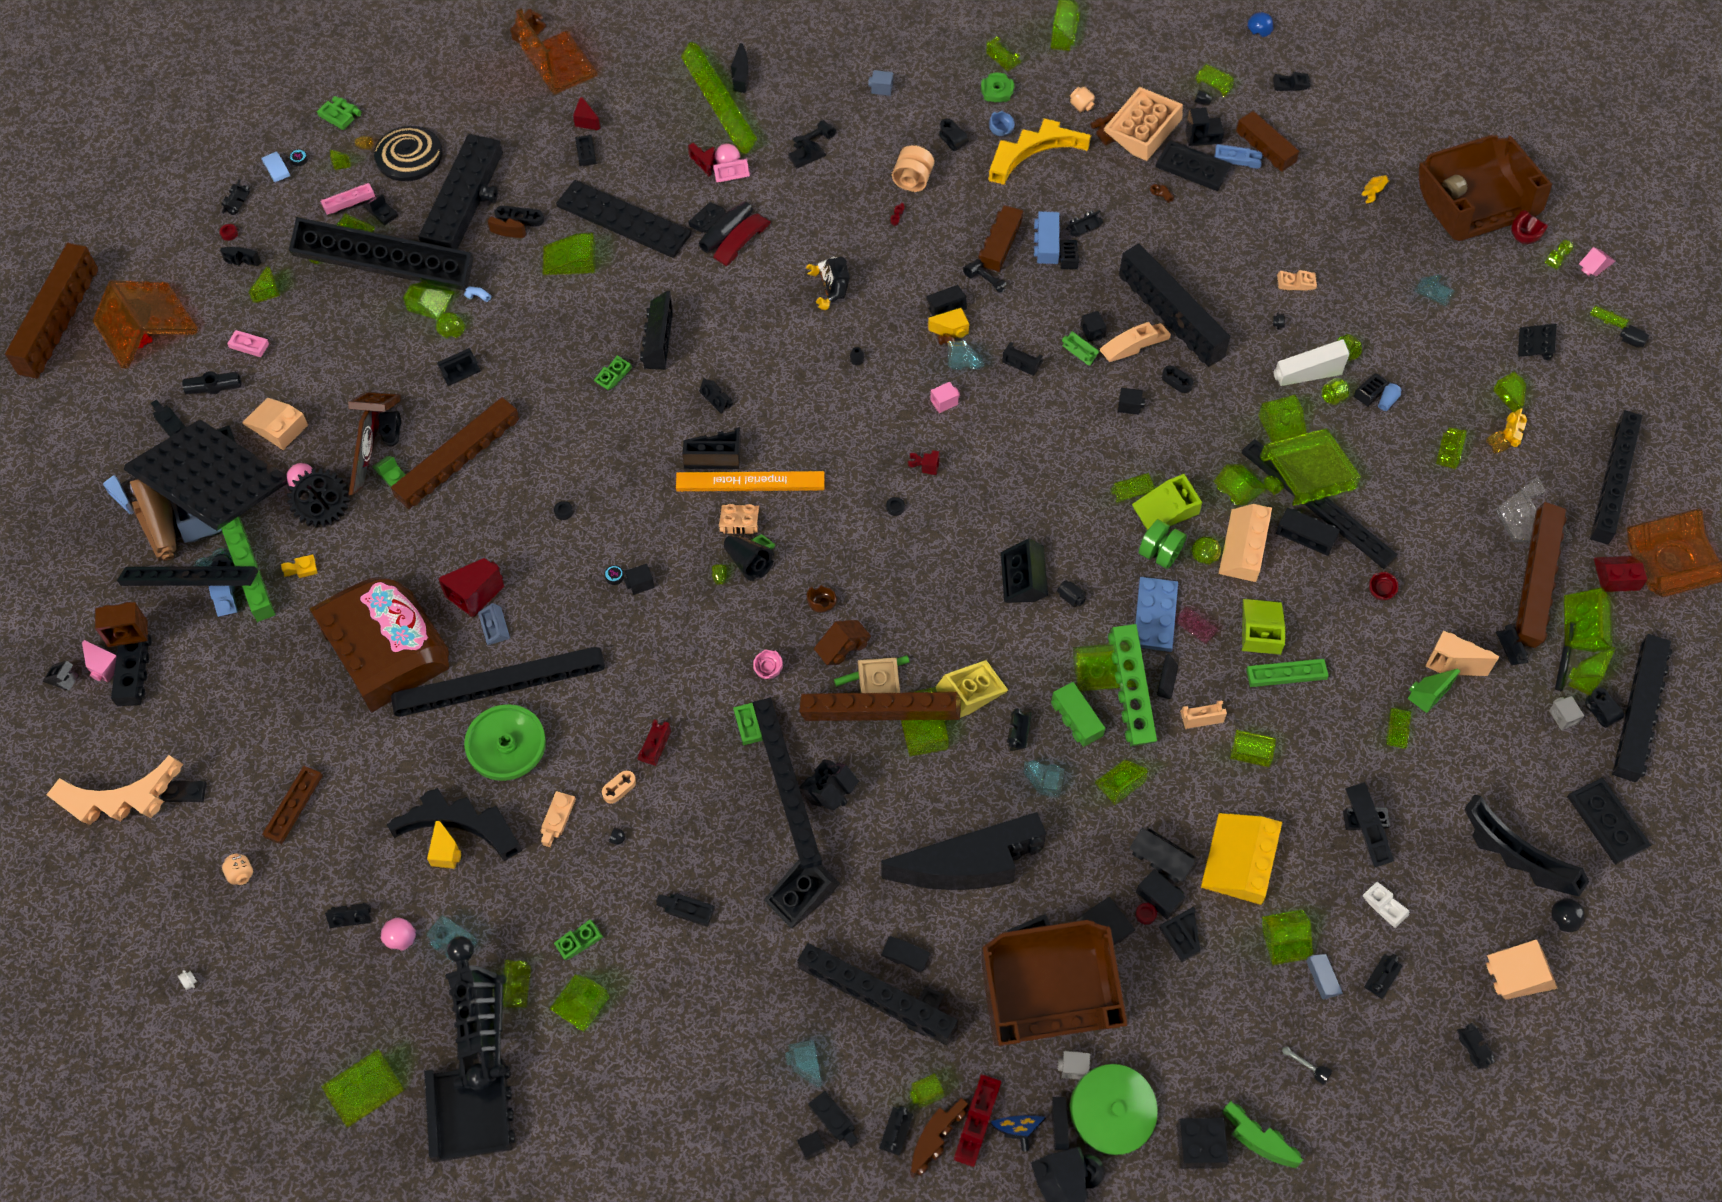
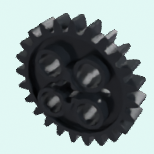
M312 468L311 474L305 470L304 477L298 474L299 481L292 480L295 487L289 486L288 488L292 493L287 494V497L291 499L287 501L288 505L291 506L289 509L291 512H295L294 518L300 517L299 521L301 524L306 520L308 527L313 523L315 528L318 527L319 523H321L323 528L325 527V522L332 525V519L339 521L338 515H345L342 509H348L345 503L350 502L349 498L345 497L349 495V491L345 490L347 485L346 483L342 484V477L337 479V473L335 472L331 475L329 469L323 473L322 468L317 473ZM319 482L324 483L322 488H316L315 485ZM307 486H310L318 497H322L323 502L330 508L329 510L323 506L319 499H315L314 494ZM303 494L310 495L306 500L300 499ZM330 496L337 497L333 502L327 501ZM316 507L322 508L318 514L312 513Z

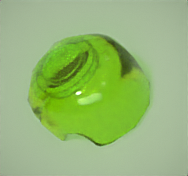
M447 312L438 317L435 327L438 334L448 339L449 336L458 338L464 332L465 324L459 315Z
M1203 536L1193 543L1191 551L1196 561L1207 565L1214 561H1219L1221 547L1213 537Z

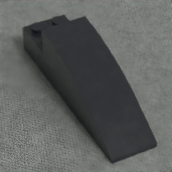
M1038 812L881 860L882 879L941 890H973L1010 884L1014 882L1016 871L1013 861L1020 859L1022 855L1028 853L1030 855L1039 853L1044 847L1046 832Z

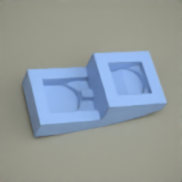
M278 152L261 158L274 182L290 176Z

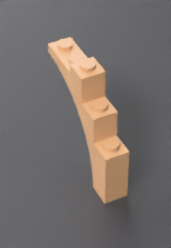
M168 755L146 777L131 785L114 790H85L59 778L47 793V796L77 819L89 825L99 818L101 811L121 822L123 818L128 816L132 807L141 814L152 818L160 810L164 802L158 797L165 792L170 781L179 774L180 768L184 764Z

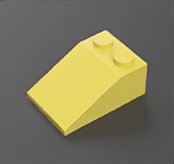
M987 660L945 674L935 687L937 692L958 693L961 700L960 718L971 714L1008 691Z

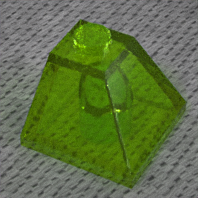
M1611 646L1581 661L1576 668L1572 667L1568 674V678H1570L1568 686L1591 695L1592 691L1603 679L1616 648Z

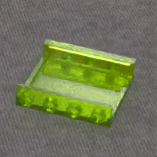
M1327 428L1267 443L1260 454L1263 461L1271 460L1295 494L1292 502L1293 506L1305 504L1316 499L1320 500L1331 495L1335 496L1345 491H1353L1361 479L1360 474Z

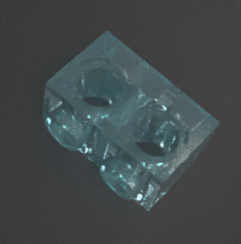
M444 915L440 916L426 934L430 941L428 944L437 951L439 949L445 951L447 958H449L447 946L450 940L455 937L464 936L472 941L474 948L478 944L473 935ZM442 932H447L444 938H438Z

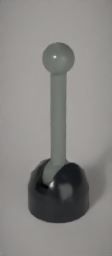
M1289 1047L1282 1049L1284 1055H1290L1313 1070L1314 1077L1319 1083L1324 1085L1333 1070L1326 1066L1314 1067L1291 1052Z

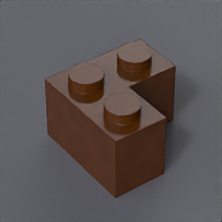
M858 620L835 621L814 647V650L826 665H839L845 660V656L849 651L864 649L868 644L867 641L872 636Z

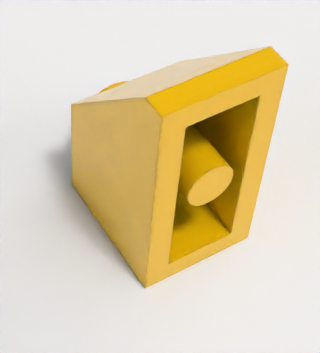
M962 308L928 318V330L939 335L947 333L954 339L962 338L969 334V322Z
M436 821L427 860L434 867L455 869L456 862H460L461 850H459L456 842L442 823Z

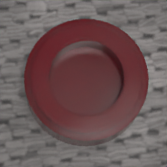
M225 224L219 230L221 238L225 241L234 240L238 236L237 228L233 224Z
M1142 903L1137 907L1135 916L1141 924L1149 925L1155 921L1157 911L1152 904Z

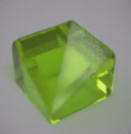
M330 150V159L335 170L351 167V159L348 154Z

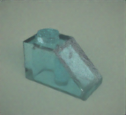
M814 1040L789 1044V1052H785L787 1065H792L794 1073L816 1088H822Z

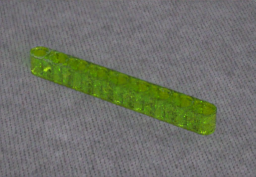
M689 42L681 54L683 62L736 148L740 152L748 154L757 142V137L700 46L694 42Z

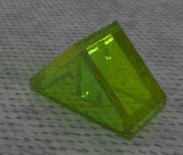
M268 266L249 290L250 297L254 303L280 296L274 275Z

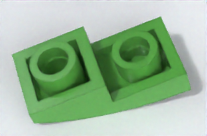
M616 356L608 368L603 367L594 379V382L609 391L630 371L632 365Z
M590 919L574 932L570 930L554 944L564 960H568L603 938V935Z

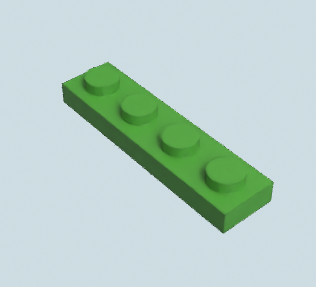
M1324 659L1247 666L1246 669L1250 687L1327 680L1328 678Z

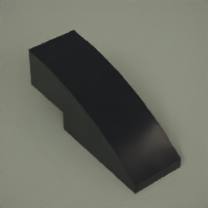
M740 43L731 64V76L733 78V91L746 93L749 83L748 57L743 43Z

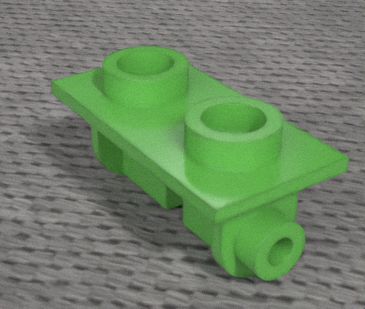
M1073 331L1069 336H1064L1062 342H1064L1063 347L1089 366L1099 353V350Z

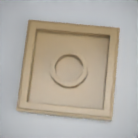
M897 657L858 660L860 693H900Z

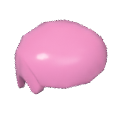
M728 143L722 144L717 148L714 158L717 164L737 161L741 156L739 150L734 145Z
M304 463L293 465L287 472L288 485L295 487L292 480L299 481L298 474L304 477L305 470L311 474L312 467Z
M764 650L756 655L753 661L754 671L763 679H773L783 669V660L777 651Z
M393 918L387 921L381 930V940L390 949L403 951L413 944L416 937L415 928L403 918Z

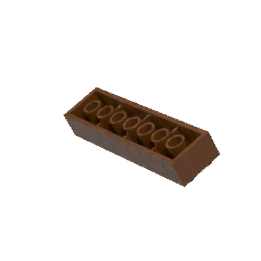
M72 243L65 245L6 350L5 356L18 375L38 379L39 375L44 371L48 359L52 357L55 346L59 344L62 333L67 329L71 317L75 315L78 304L82 302L84 293L89 289L90 282L97 274L98 267L86 246Z

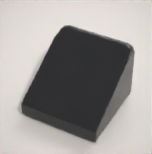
M817 1131L797 1140L806 1161L826 1152V1148Z

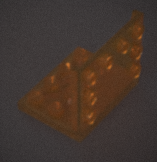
M522 8L516 10L517 18H515V21L519 27L518 35L522 40L520 43L521 48L553 95L598 76L597 71L568 31L541 41L524 18Z
M109 280L92 320L119 365L124 369L129 368L144 334L195 335L198 331V328L168 282Z

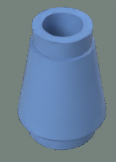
M1393 383L1385 386L1378 407L1388 411L1401 396V388Z

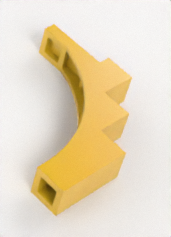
M1044 119L1039 133L1022 129L1017 144L1000 140L989 170V181L1005 185L1008 176L1020 162L1043 150L1073 147L1088 151L1091 135L1060 128V122Z

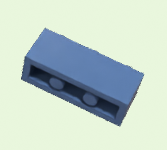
M1038 212V219H1034V229H1037V232H1034V243H1037V246H1034V256H1037V263L1058 264L1059 212Z

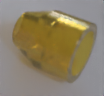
M371 136L355 138V146L364 150L372 149L374 142Z

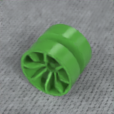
M1157 519L1145 533L1138 554L1151 560L1158 553L1156 564L1169 569L1178 557L1186 541L1187 534L1174 529L1167 536L1169 525Z

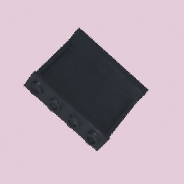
M500 1059V1064L504 1066L505 1074L496 1077V1080L492 1081L490 1087L483 1091L467 1088L457 1090L454 1087V1080L459 1078V1070L435 1073L434 1070L424 1071L429 1158L433 1163L512 1150V1143H515L514 1129L511 1130L510 1121H514L513 1109L509 1108V1100L512 1099L511 1086L507 1087V1078H510V1067L505 1064L503 1059Z

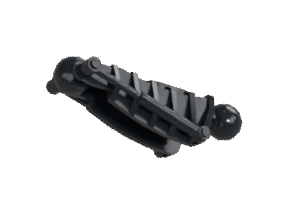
M458 936L450 940L447 946V954L452 961L456 962L457 970L445 974L451 989L449 994L452 996L454 1004L452 1007L456 1017L454 1027L457 1028V1039H455V1042L457 1044V1059L459 1060V1078L454 1080V1087L457 1090L467 1088L483 1091L490 1087L492 1081L496 1080V1077L505 1074V1068L500 1064L501 1032L503 1031V984L506 983V976L503 974L498 975L479 966H469L468 960L471 959L474 953L473 943L464 936ZM480 1052L481 1063L474 1064L473 1060L477 1059Z

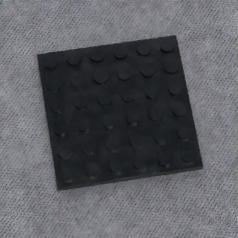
M201 419L126 463L124 467L126 472L216 531L288 483L287 475Z

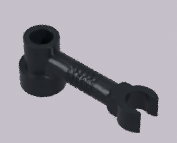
M821 120L817 125V129L804 136L794 137L792 140L796 144L793 146L796 149H800L803 146V138L811 140L820 134L826 139H830L835 136L836 129L825 120Z
M976 259L974 262L968 263L963 267V272L968 278L972 279L979 274L989 281L997 292L1002 293L1006 290L1004 288L1006 282L996 279L985 271L981 260Z

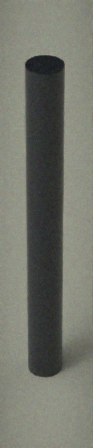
M1569 622L1555 685V690L1563 691L1576 629V624L1573 622Z

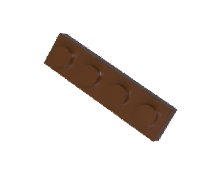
M306 766L302 767L262 833L264 838L281 845L283 844L323 777L321 772Z

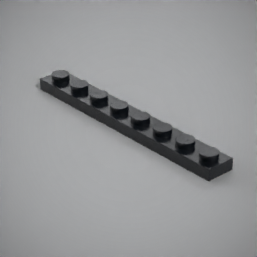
M255 566L125 567L117 582L120 586H251L259 571Z

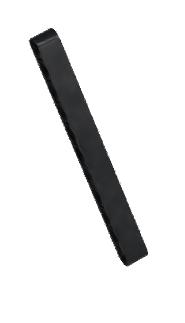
M591 647L398 691L391 695L393 714L397 717L407 716L599 672L605 668L602 649Z

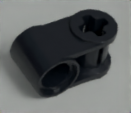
M947 118L940 122L941 130L939 137L952 151H956L969 142L965 131L961 130L953 120Z
M380 412L379 433L383 436V443L386 446H394L399 442L400 412Z
M1595 688L1585 700L1586 706L1601 726L1605 728L1624 718L1622 708L1604 688Z

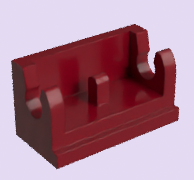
M656 719L652 722V727L637 758L639 761L654 766L657 765L671 733L669 723L664 722L663 725H660Z

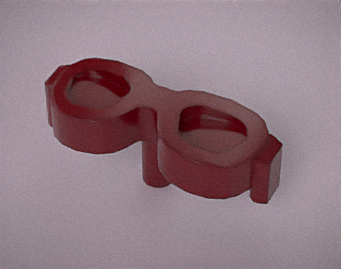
M901 202L900 205L895 206V215L890 217V223L894 226L899 224L900 216L904 213V203Z

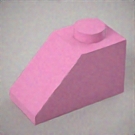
M1593 247L1579 264L1583 267L1581 270L1585 274L1597 276L1612 265L1615 260L1602 250Z
M84 640L82 647L86 667L91 672L90 676L97 681L102 679L109 682L114 676L117 656Z

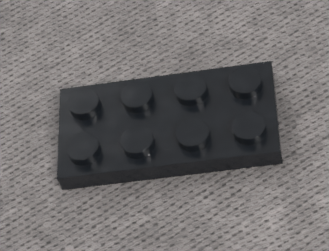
M1169 140L1155 167L1218 192L1232 164Z
M1603 777L1569 793L1567 796L1615 865L1651 846Z

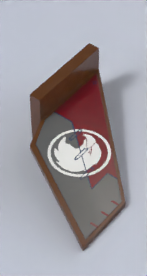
M364 392L348 402V409L365 410L359 421L349 495L355 494L364 487L379 425V413L385 412L401 401V394Z

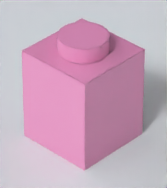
M948 382L932 389L930 400L937 411L941 413L958 405L960 394L958 389Z

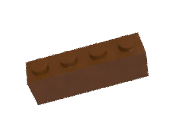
M1252 111L1238 120L1236 128L1238 135L1248 141L1259 152H1262L1263 157H1266L1281 172L1297 162L1300 151L1257 113Z
M1004 205L1002 210L998 211L996 224H992L990 229L991 235L986 237L985 248L980 250L978 256L984 268L1000 272L1022 224L1023 210Z

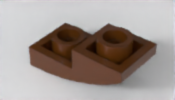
M492 216L487 221L490 232L512 238H524L526 236L524 225L520 221L509 218L505 223L503 220Z

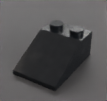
M798 859L764 901L793 929L821 905L840 883L823 865L802 870Z

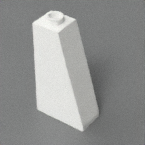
M1339 340L1278 361L1276 369H1274V377L1279 381L1280 386L1342 375L1349 357L1344 340Z

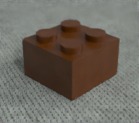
M125 602L119 605H105L95 608V629L108 647L148 641V620L136 602Z

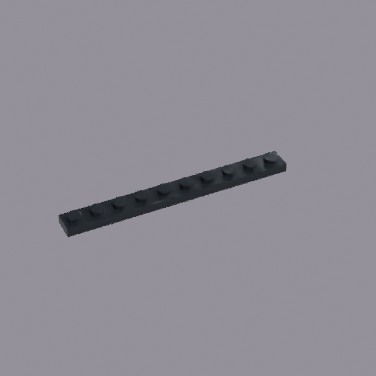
M1256 439L1242 449V454L1326 523L1340 529L1339 533L1380 567L1385 569L1396 559L1398 555Z
M770 697L754 701L752 703L801 868L804 870L822 865L821 856L772 699Z

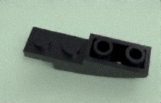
M1362 782L1345 788L1374 868L1394 862L1387 836L1366 783Z

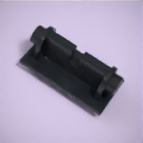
M240 179L236 185L233 184L231 186L229 197L225 196L221 204L224 206L222 213H225L227 210L231 215L237 214L242 206V202L237 199L244 202L250 193L248 186L240 185Z
M1092 210L1081 219L1079 217L1069 221L1070 224L1066 230L1071 228V236L1078 237L1087 232L1086 225L1089 231L1100 227L1103 224V220L1101 217L1098 218L1097 215L1101 211L1093 212Z
M703 378L699 392L722 414L725 407L730 408L733 405L732 399L725 392L721 393L722 389L714 380L711 381L710 379Z
M1509 624L1505 626V630L1496 631L1511 666L1528 663V652L1525 651L1522 642H1516L1519 639L1516 627Z
M1018 708L1011 712L1010 724L1014 727L1009 728L1007 739L1010 751L1026 748L1032 712L1022 713V710Z
M366 903L351 905V909H348L347 906L331 907V909L325 912L329 928L372 923L369 914L371 906Z
M1384 954L1364 988L1383 999L1403 966L1399 963L1400 958L1395 954L1391 956Z
M1473 1022L1468 1024L1466 1028L1457 1029L1459 1040L1467 1048L1470 1060L1478 1069H1484L1495 1063V1055L1488 1043L1482 1046L1479 1044L1485 1038L1478 1025L1475 1026Z
M899 1106V1109L892 1108L879 1149L900 1156L914 1115L907 1112V1108Z

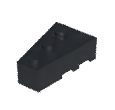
M740 427L734 428L732 432H717L718 435L707 437L704 435L684 440L682 452L684 469H739L741 450Z

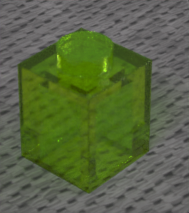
M935 1073L911 1083L912 1091L909 1092L913 1104L917 1103L919 1108L944 1098V1091Z

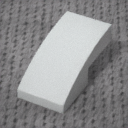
M1378 882L1363 894L1364 899L1394 928L1409 915V910L1393 899V893Z

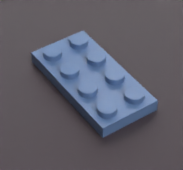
M1140 577L1135 624L1137 625L1141 648L1172 652L1178 590L1177 581Z

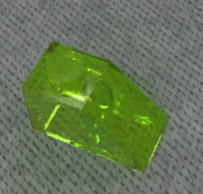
M1514 371L1499 379L1493 389L1496 395L1512 412L1523 408L1526 392V383Z

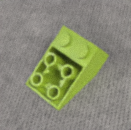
M1185 474L1167 480L1134 502L1132 506L1148 530L1157 519L1172 526L1199 515L1202 501Z
M1243 599L1242 651L1281 655L1285 645V622L1282 602Z

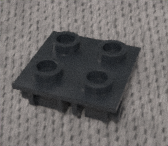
M1557 323L1520 327L1518 357L1542 355L1544 360H1550L1553 357V353L1556 352Z

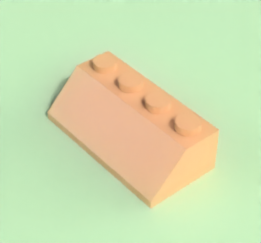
M1251 504L1231 510L1219 574L1253 582L1257 581L1269 527L1271 507Z

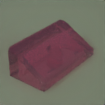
M1187 606L1175 621L1205 644L1219 630V628Z

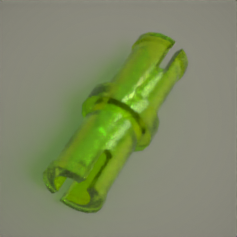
M1597 305L1594 306L1590 316L1605 321V324L1610 323L1621 329L1624 326L1626 327L1629 319L1614 314V311H1607Z

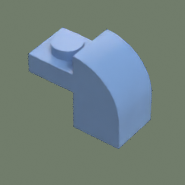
M209 586L210 596L214 601L218 617L238 612L233 594L235 591L234 586Z

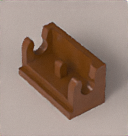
M529 8L510 28L512 40L527 47L546 27L544 22L539 21L543 17Z

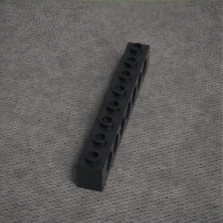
M1624 410L1617 421L1590 540L1609 545L1616 534L1643 415Z
M809 943L806 944L797 960L800 970L906 1025H910L917 1031L946 1046L949 1045L958 1028L957 1019Z

